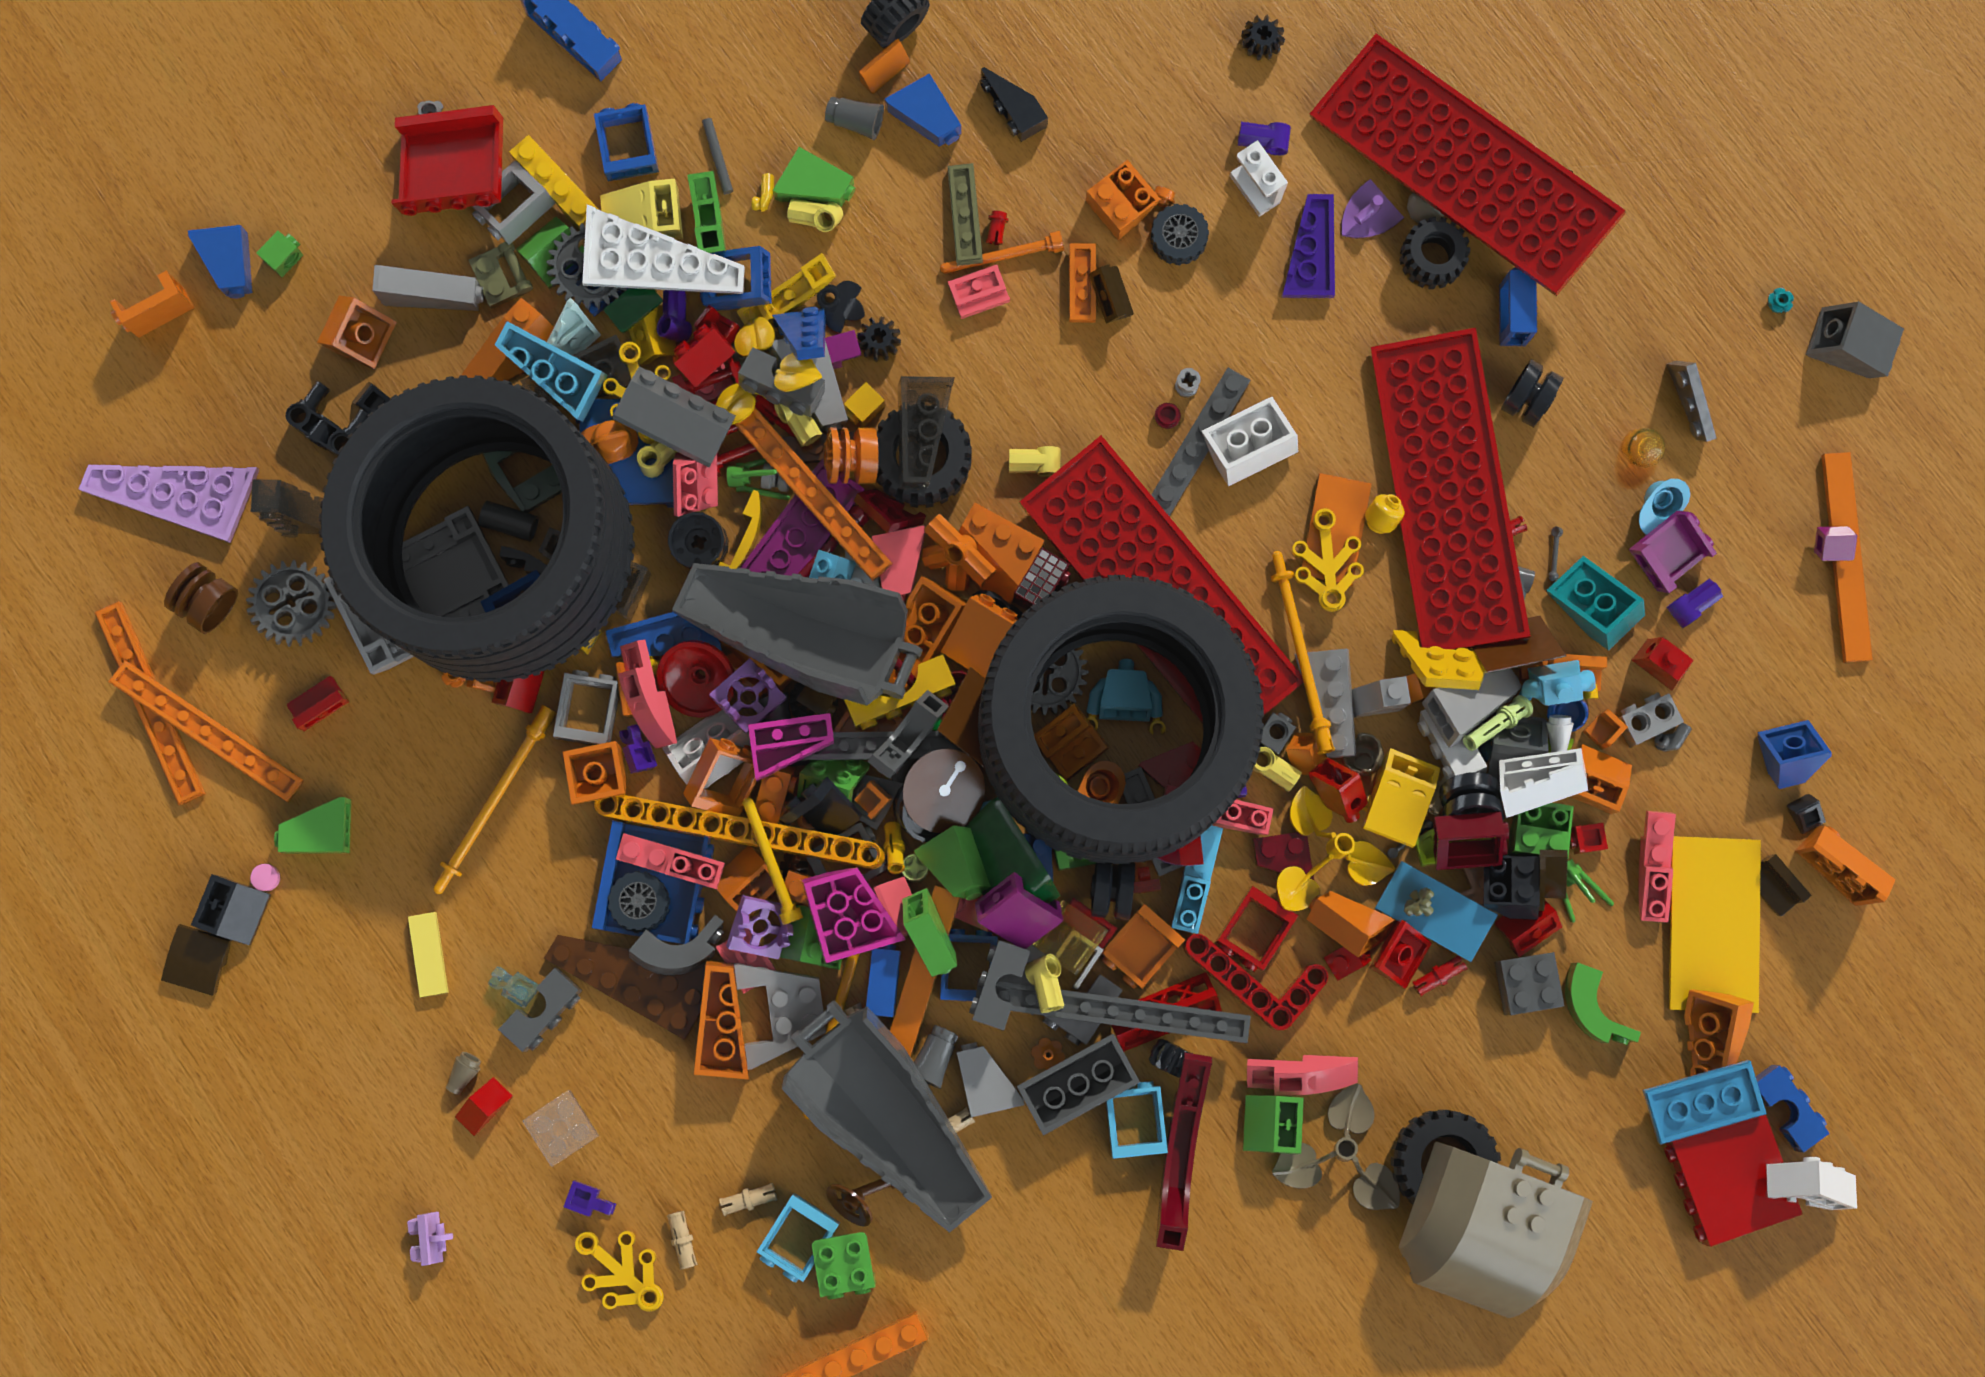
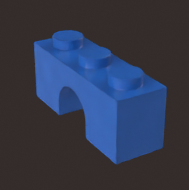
M1771 1065L1756 1076L1764 1106L1771 1107L1780 1100L1789 1106L1790 1118L1779 1130L1794 1151L1804 1153L1830 1134L1825 1127L1827 1125L1825 1119L1820 1113L1812 1110L1809 1105V1097L1803 1090L1796 1088L1792 1082L1794 1077L1786 1067Z

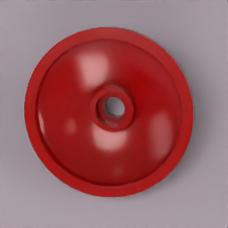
M687 640L675 644L662 656L657 669V682L660 691H666L668 703L675 710L687 716L704 718L722 711L709 694L733 674L734 669L726 655L715 646L699 640ZM699 669L705 672V676L699 673ZM732 686L729 688L727 695L728 702L731 701L735 692Z

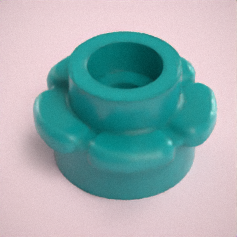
M1777 288L1768 296V306L1775 313L1788 312L1793 307L1794 297L1790 291H1785L1784 288Z

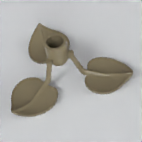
M1360 1084L1351 1085L1342 1090L1333 1099L1328 1109L1330 1125L1335 1129H1344V1138H1341L1335 1144L1333 1151L1316 1159L1315 1150L1310 1145L1302 1143L1301 1154L1281 1153L1272 1173L1276 1179L1287 1186L1305 1189L1316 1185L1321 1180L1322 1171L1318 1164L1333 1157H1336L1341 1162L1352 1161L1357 1172L1361 1175L1353 1184V1193L1357 1202L1363 1207L1372 1210L1396 1209L1400 1203V1192L1392 1172L1386 1166L1379 1163L1370 1164L1364 1172L1356 1157L1358 1146L1350 1138L1349 1130L1355 1134L1368 1130L1374 1121V1109Z

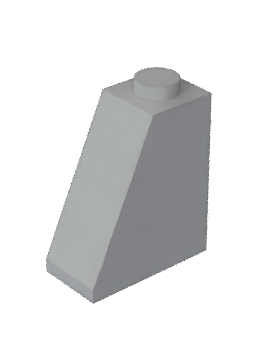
M1407 677L1379 680L1352 689L1354 718L1397 712L1409 705L1411 700Z
M977 1042L961 1046L962 1051L957 1052L971 1117L1025 1105L1024 1099L984 1046L978 1047Z

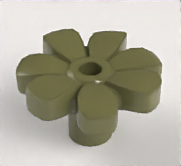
M1424 887L1419 892L1414 890L1410 893L1409 896L1412 899L1406 901L1404 912L1408 916L1414 914L1417 917L1422 915V913L1426 917L1430 916L1434 911L1430 906L1432 904L1430 899L1434 896V892L1428 887Z

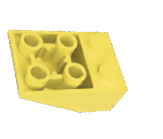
M675 179L647 181L600 195L601 211L652 229L675 240L683 239L679 189Z

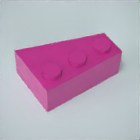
M830 713L748 725L756 782L834 743Z

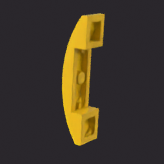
M821 253L801 267L802 271L772 290V304L743 307L736 312L744 325L749 320L754 319V317H763L771 324L773 323L772 315L792 312L826 287L836 275L824 254Z
M753 490L743 511L744 518L751 522L731 565L720 562L719 566L729 567L730 569L740 568L754 550L762 521V504L758 491Z

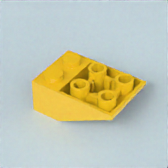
M1390 748L1377 772L1363 829L1414 848L1436 789L1440 767Z

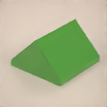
M554 217L516 248V251L549 289L552 288L550 282L556 278L550 277L547 274V271L554 269V267L547 265V260L554 259L549 254V250L558 249L554 244V240L564 241L561 235L562 232L568 236L571 235L569 227L557 217ZM583 246L580 247L581 253H584ZM574 264L568 265L565 270H567Z

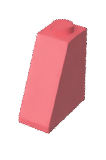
M924 526L872 536V541L893 564L880 575L882 588L900 593L904 602H906V598L913 591L925 540Z

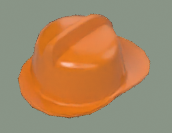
M615 420L605 421L581 432L607 464L630 457L636 451L638 445L636 430Z
M1098 761L1091 765L1085 773L1078 792L1102 802L1118 804L1126 785L1125 775L1122 769L1115 763Z

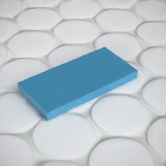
M1403 861L1399 864L1375 907L1397 921H1406L1422 935L1472 962L1498 916L1493 911ZM1424 887L1431 889L1434 892V896L1430 899L1432 902L1430 906L1434 909L1433 913L1428 917L1423 913L1417 917L1414 914L1408 916L1404 912V906L1407 900L1412 899L1409 896L1410 893L1414 890L1419 892Z
M1750 1060L1642 1090L1656 1138L1660 1145L1767 1114Z

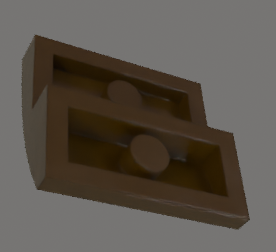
M179 924L168 951L161 981L213 996L218 990L222 967L227 964L231 940Z

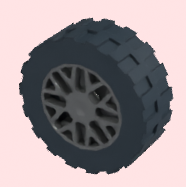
M1173 204V206H1167L1162 212L1160 211L1157 214V218L1154 219L1152 224L1150 241L1154 252L1158 254L1161 260L1164 259L1169 264L1186 265L1198 259L1199 255L1204 252L1209 236L1208 223L1205 221L1204 215L1199 213L1195 207H1189L1187 204Z
M634 871V873L624 874V877L616 880V884L612 885L611 893L608 895V908L612 914L611 916L627 931L639 933L645 932V930H655L659 924L666 920L665 917L670 911L669 904L671 905L668 890L655 875L653 876L648 872Z

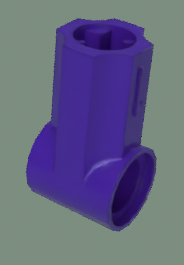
M1241 121L1237 146L1248 147L1258 140L1268 154L1286 155L1289 148L1291 126L1281 122L1263 125Z
M664 290L663 315L658 320L656 330L658 336L677 343H681L684 340L687 342L692 332L690 322L686 321L685 291Z
M1709 578L1689 594L1685 593L1666 608L1683 629L1699 618L1704 610L1718 602L1723 595L1717 583Z

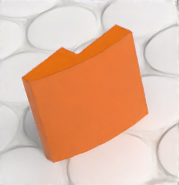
M1075 704L1034 734L1040 749L1047 758L1051 759L1065 780L1071 779L1110 749Z

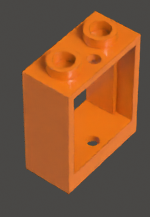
M709 738L683 792L692 807L739 817L744 808L743 801L749 797L756 783L751 746L744 745V747H741L728 739L721 738L717 740ZM720 755L744 761L729 795L704 789Z

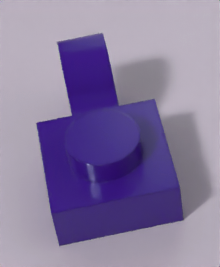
M631 725L627 727V730L619 731L621 741L627 744L622 750L631 774L657 767L650 742L642 741L638 725Z
M574 1180L563 1207L589 1217L592 1215L593 1209L607 1215H613L617 1204L598 1198L600 1189Z

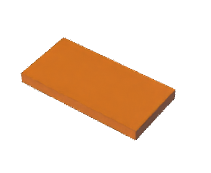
M1319 474L1306 543L1308 548L1321 559L1320 532L1313 524V518L1317 511L1326 508L1335 514L1336 521L1331 528L1333 558H1335L1344 548V543L1349 537L1355 536L1361 541L1372 483ZM1319 518L1321 525L1328 524L1327 518ZM1349 541L1348 546L1351 549H1356L1357 543ZM1359 550L1351 554L1336 572V584L1346 576L1347 568L1350 564L1357 562ZM1303 559L1301 567H1307L1311 572V576L1325 582L1324 575ZM1356 567L1351 568L1353 575H1355ZM1300 571L1299 577L1307 578L1306 572Z

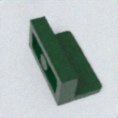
M629 288L603 310L620 332L626 333L663 302V299L656 289Z

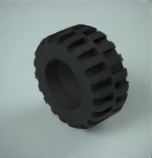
M917 402V406L910 407L909 403L902 405V410L898 412L892 410L888 413V418L881 420L878 424V473L876 480L889 497L892 495L901 504L906 502L910 504V507L918 508V505H926V508L934 507V503L939 501L943 504L948 501L949 496H955L960 491V486L965 484L972 463V447L969 434L965 432L964 424L961 420H956L954 413L950 410H941L940 405L932 403L930 407L925 406V402ZM925 433L933 435L942 441L945 446L946 461L942 469L936 474L923 478L913 477L903 472L899 467L896 459L897 448L905 438L913 434Z
M1438 1110L1427 1111L1419 1117H1414L1408 1121L1410 1124L1406 1128L1403 1127L1398 1133L1400 1137L1397 1142L1394 1141L1392 1147L1394 1149V1157H1391V1166L1394 1167L1392 1175L1394 1181L1399 1185V1191L1409 1199L1411 1204H1414L1424 1176L1421 1169L1422 1154L1432 1140L1439 1137L1455 1138L1466 1147L1468 1153L1495 1163L1501 1161L1500 1152H1496L1495 1146L1497 1143L1494 1137L1490 1136L1488 1129L1483 1124L1478 1123L1475 1118L1457 1111Z

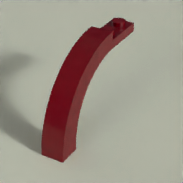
M1186 1052L1184 1054L1168 1131V1153H1165L1156 1247L1184 1251L1188 1232L1189 1200L1194 1156L1212 1066L1211 1056Z

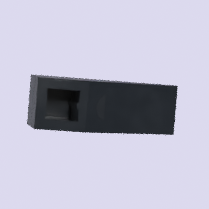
M983 67L981 69L979 83L986 94L990 93L993 97V105L999 115L1003 114L1007 119L1006 126L1013 137L1017 135L1020 142L1048 126V117L1035 96L987 68Z

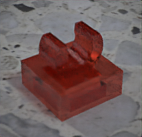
M1149 867L1137 869L1139 882L1134 883L1133 895L1161 890L1160 879L1151 880Z

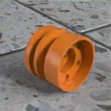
M830 427L828 429L827 439L824 444V468L826 469L829 484L837 483L839 472L842 484L848 483L850 472L854 473L856 484L876 483L878 473V437L875 428H857L854 440H850L847 428L841 429L840 440L837 428Z

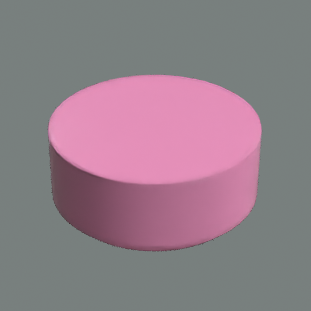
M260 864L251 873V883L260 891H271L279 884L280 873L272 865Z

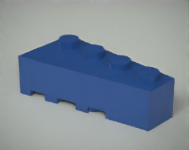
M520 0L526 15L600 82L622 61L619 45L612 38L609 37L607 39L601 33L600 28L593 21L587 20L582 12L568 0Z

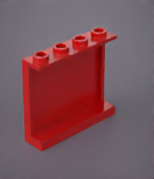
M489 105L395 118V128L401 134L399 199H392L391 203L402 215L414 216L421 212L439 213L446 209L463 210L471 206L488 207L491 204L501 203L504 117L496 107Z
M1766 1115L1666 1143L1664 1152L1670 1163L1673 1162L1676 1171L1674 1173V1180L1678 1188L1684 1192L1686 1198L1683 1200L1685 1210L1689 1216L1692 1215L1696 1225L1693 1226L1695 1237L1703 1245L1712 1247L1803 1215L1797 1198L1794 1203L1788 1202L1787 1197L1768 1198L1766 1164L1784 1162Z

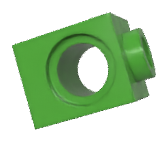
M279 231L256 252L281 277L303 256L302 252L298 249L301 244L289 233L284 236Z

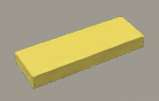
M437 912L409 916L408 921L420 997L449 993Z

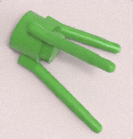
M765 458L746 463H736V466L727 467L728 487H736V492L752 493L753 490H756L762 496L790 500L788 495L746 486V484L751 483V477L777 474L776 469L750 471V467L765 464L767 462Z
M1573 859L1568 861V887L1576 883L1588 900L1594 903V897L1581 881L1583 879L1609 906L1614 905V902L1582 870L1578 863L1575 864ZM1566 892V899H1563L1570 921L1574 923L1576 919Z

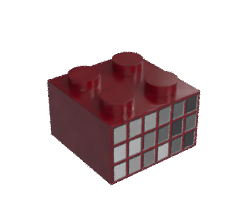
M1041 548L1015 590L1013 602L1028 610L1033 604H1038L1040 599L1053 591H1060L1061 587L1066 586L1070 579L1071 573L1068 572L1070 564L1046 549Z

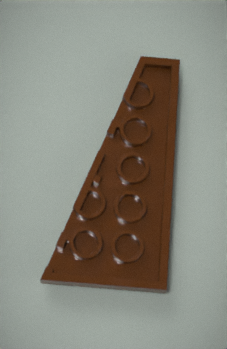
M557 935L544 957L547 961L683 1040L687 1038L700 1015L705 965L681 975L657 974L641 967L629 958V949L562 935Z

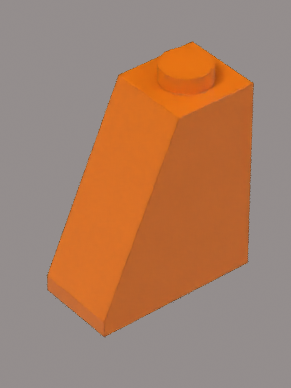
M1332 891L1322 896L1317 895L1309 905L1311 911L1306 919L1357 957H1360L1384 941L1394 922L1393 918Z

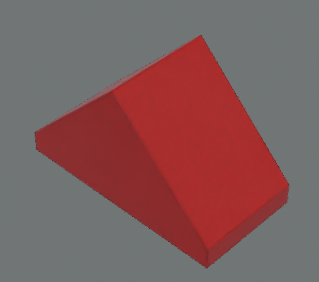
M493 1077L467 1099L455 1118L473 1136H476L513 1095Z

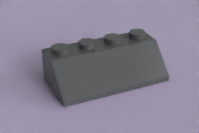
M638 367L612 419L710 467L736 416L726 409L684 390L677 384L671 383L649 370Z
M1113 1033L1018 1085L1017 1088L1044 1136L1139 1084L1140 1081Z

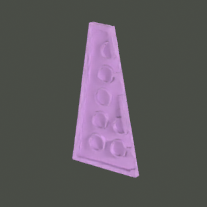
M88 465L79 490L231 543L260 469L257 467L206 468L205 466L150 467L138 465V467L121 465Z

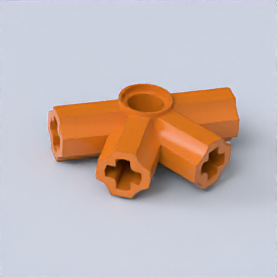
M938 514L924 528V532L936 544L922 549V561L924 566L929 567L930 570L947 566L945 585L948 586L947 589L953 591L967 590L970 577L981 587L996 573V569L977 551L975 540L969 535H961L941 514Z

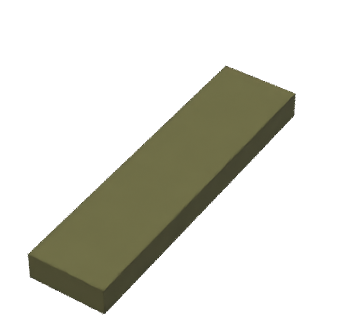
M970 163L948 166L957 266L983 263L974 165Z

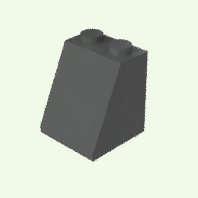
M1859 301L1822 307L1806 355L1869 379L1887 377L1892 368L1897 348L1900 345L1904 328Z

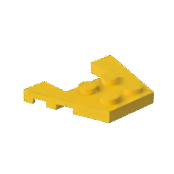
M1393 630L1392 642L1401 647L1400 653L1404 658H1409L1412 670L1425 687L1480 689L1486 670L1473 648L1472 651L1466 648H1458L1456 650L1443 649L1438 646L1422 648L1419 646L1417 631Z

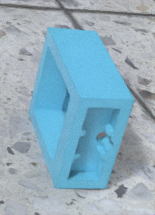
M1153 1081L1140 1082L1137 1084L1138 1088L1128 1089L1113 1098L1146 1094L1153 1095L1158 1140L1156 1142L1118 1145L1113 1098L1106 1101L1110 1149L1113 1159L1168 1153L1160 1086H1154Z
M794 1193L760 1245L757 1253L761 1255L759 1259L772 1268L776 1264L784 1270L782 1274L796 1283L798 1279L804 1282L814 1266L813 1254L802 1270L768 1248L792 1208L827 1230L822 1239L832 1237L840 1222Z

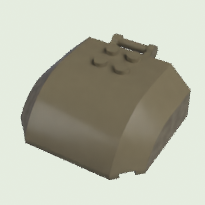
M1435 1142L1399 1249L1402 1257L1407 1260L1411 1270L1409 1274L1413 1283L1504 1317L1512 1318L1522 1314L1549 1296L1562 1282L1573 1262L1593 1201L1561 1188L1563 1182L1569 1176L1568 1166L1560 1163L1555 1165L1534 1157L1522 1148L1515 1150L1508 1168L1455 1147ZM1526 1165L1550 1174L1549 1183L1521 1173L1523 1167Z

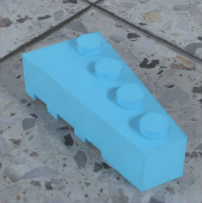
M507 321L495 346L577 420L583 422L607 374Z

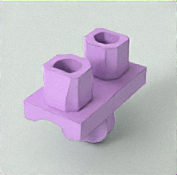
M439 1212L417 1215V1218L409 1220L407 1224L410 1235L419 1234V1245L411 1246L410 1249L411 1261L421 1262V1266L443 1262V1251H446L445 1240L453 1239V1233H445L444 1223H440Z

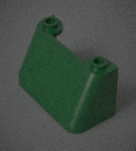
M998 797L988 802L964 826L972 831L991 886L981 892L983 896L1013 872L1022 877L1023 887L1026 891L1045 903L1049 904L1061 896L1041 861L1004 803Z

